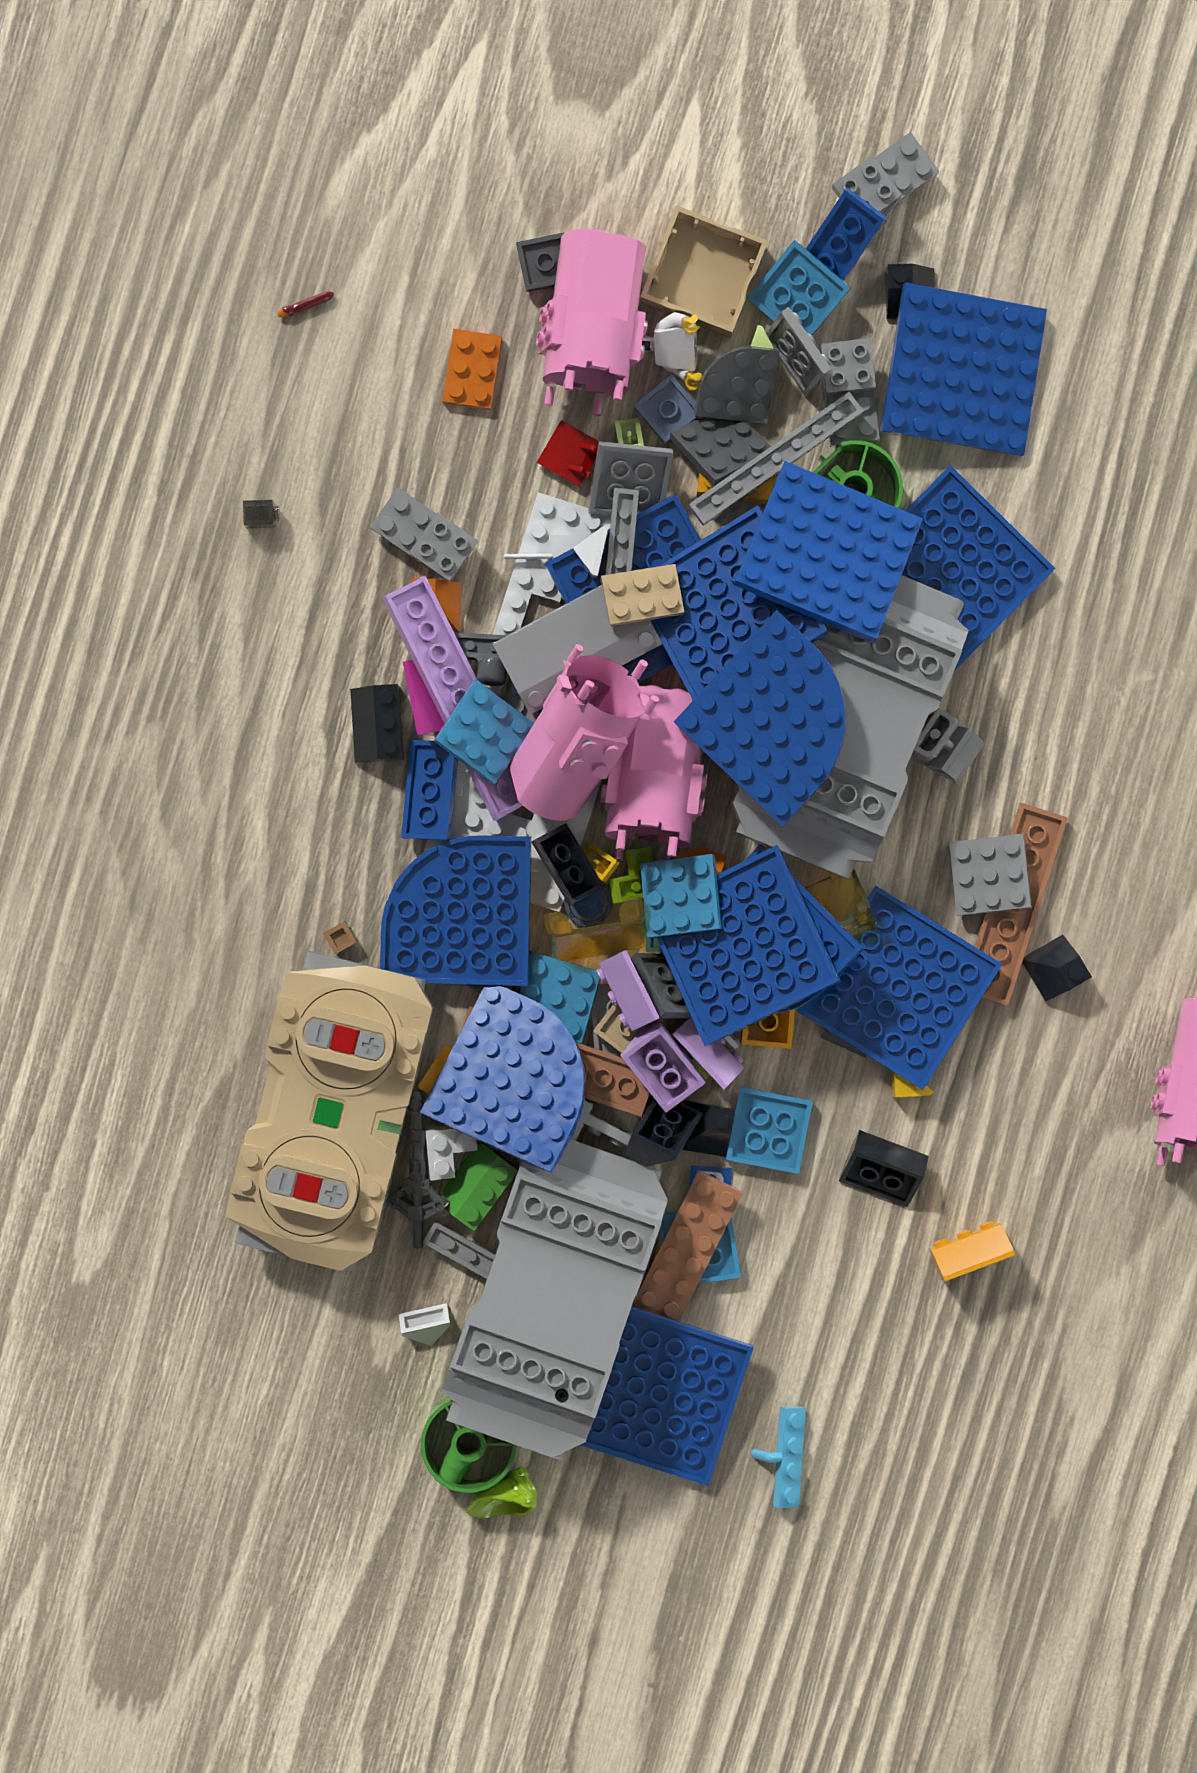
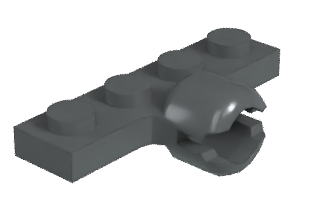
M454 632L467 660L478 661V681L488 686L504 685L506 683L507 671L492 643L507 635Z

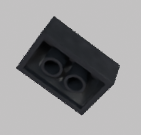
M385 684L350 689L355 763L404 760L400 686L398 684Z
M567 823L531 842L569 907L574 906L604 887Z
M654 1098L631 1134L624 1156L646 1167L676 1160L700 1121L703 1112L682 1102L678 1103L668 1112H665Z
M859 1130L851 1145L839 1177V1182L908 1207L924 1178L929 1156Z

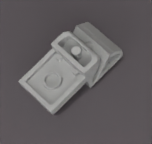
M909 132L874 158L872 155L833 183L832 189L840 198L844 190L849 188L885 215L896 207L900 201L938 175L939 170L913 134Z
M870 338L821 343L820 353L828 358L831 368L821 381L825 408L850 392L864 411L861 416L829 438L830 447L839 446L842 442L854 440L878 442L880 437L874 394L876 383Z
M397 487L370 526L371 530L405 552L413 560L426 569L432 570L439 577L450 583L479 543L470 534L438 512H433L399 487Z
M938 708L935 712L928 715L912 754L917 762L957 785L984 746V743L969 728L958 726V720L954 716Z
M585 1099L580 1119L571 1139L576 1140L585 1123L588 1125V1131L598 1136L601 1133L610 1136L609 1141L619 1147H622L623 1144L628 1145L632 1133L590 1113L593 1103Z

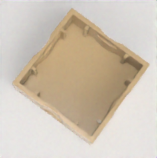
M676 205L663 237L662 247L656 261L652 265L641 293L640 303L669 315L674 312L689 317L696 315L698 317L696 321L697 326L732 338L766 251L768 240L737 228L722 226L706 216Z

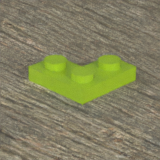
M651 846L625 850L629 875L609 879L613 903L643 898L640 864L654 862Z

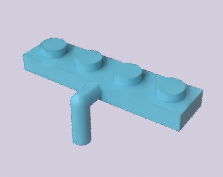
M801 1406L780 1407L777 1452L769 1453L757 1448L751 1451V1456L755 1459L776 1463L773 1506L777 1508L799 1507L806 1408Z

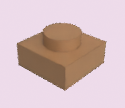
M346 921L323 933L335 955L357 943Z

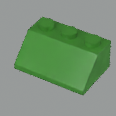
M478 1140L477 1150L470 1151L455 1172V1178L450 1179L439 1195L446 1197L449 1201L446 1210L475 1231L519 1168Z

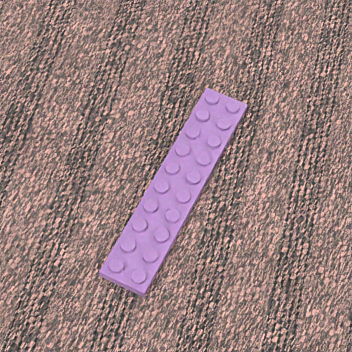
M426 576L382 597V600L445 724L471 683L477 680ZM509 764L496 784L493 785L466 766L493 821L523 806L518 802Z

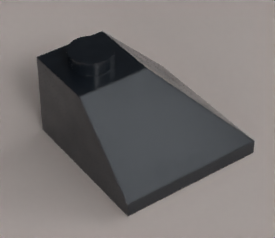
M913 263L887 265L885 269L886 320L898 319L904 283L935 288L934 268Z
M1063 934L1026 955L1022 961L1045 1002L1073 989L1092 977L1080 955Z
M685 1100L686 1105L703 1112V1115L682 1150L726 1157L735 1109Z

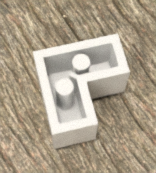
M444 1124L424 1126L427 1170L430 1181L455 1178L453 1153L476 1151L477 1140Z

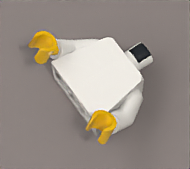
M674 312L656 324L654 336H643L642 345L645 347L644 351H655V363L662 366L684 380L686 387L693 391L698 389L699 384L696 381L701 380L702 377L701 373L693 374L698 362L697 330L700 329L699 326H696L698 317L696 315L689 317Z

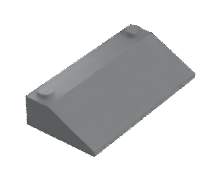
M601 585L492 644L528 712L532 714L543 708V703L555 686L557 677L565 669L563 660L567 661L576 644L583 647L579 657L586 655L599 656L622 666L660 646L662 642L650 620L609 626Z

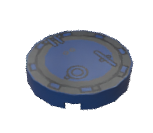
M603 882L604 887L572 907H569L564 898L565 910L569 918L576 924L585 927L596 926L604 922L610 915L613 906L612 895L608 886Z

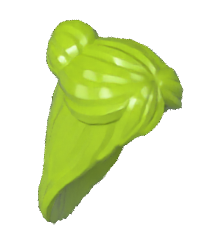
M523 1467L513 1469L509 1473L508 1479L500 1481L483 1493L476 1495L466 1508V1513L472 1517L485 1519L497 1515L524 1516L532 1513L537 1506V1493L534 1484L528 1479V1471Z

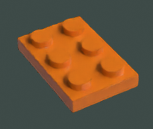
M453 329L442 403L491 410L502 336Z

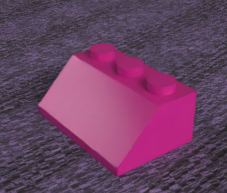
M413 660L403 661L417 735H438L444 726V722Z

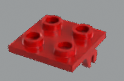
M561 420L537 463L580 487L584 478H591L593 475L589 469L596 459L599 441Z

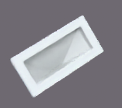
M606 526L601 527L573 548L590 576L596 579L608 531Z
M447 1303L399 1314L402 1336L430 1346L451 1326Z

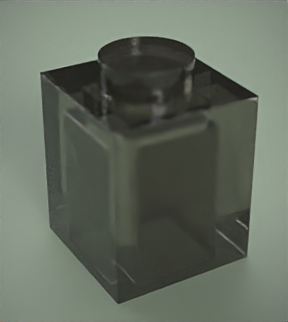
M272 499L243 501V522L246 529L276 528V521H280L279 506H275V502Z

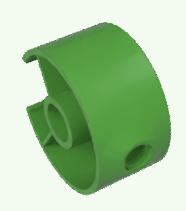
M846 441L840 443L839 447L829 457L824 458L822 455L819 457L818 460L821 464L813 471L815 474H819L838 454L860 453L861 458L857 470L845 473L836 465L827 476L832 481L842 485L849 483L857 484L863 490V494L882 501L873 492V484L870 477L862 472L866 455L875 459L886 469L894 487L893 506L899 508L903 495L902 476L894 459L881 447L865 441Z
M446 1396L432 1409L422 1432L421 1453L424 1463L434 1479L450 1490L463 1493L486 1490L497 1484L507 1474L514 1461L517 1445L455 1424L456 1428L451 1441V1447L443 1459V1464L439 1467L430 1453L427 1434L431 1421L442 1409L446 1408L449 1413L453 1400ZM468 1432L474 1433L479 1437L481 1444L474 1449L464 1448L459 1442V1436ZM486 1446H512L509 1458L494 1474L478 1480H463L464 1475L468 1473L473 1462L480 1459L484 1454Z

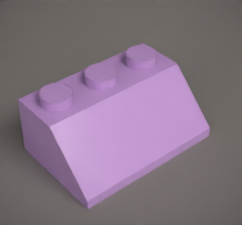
M626 950L599 963L600 969L596 971L602 983L608 982L612 990L608 992V995L613 1005L618 1004L622 1011V1014H619V1018L624 1028L630 1027L631 1031L660 1018Z
M687 1018L672 1032V1035L723 1089L744 1069L741 1065L744 1060L735 1050L730 1053L724 1047L727 1043L724 1038L709 1046H704L692 1018Z
M656 1019L641 1030L621 1054L622 1059L665 1112H668L706 1083L701 1071L659 1019Z

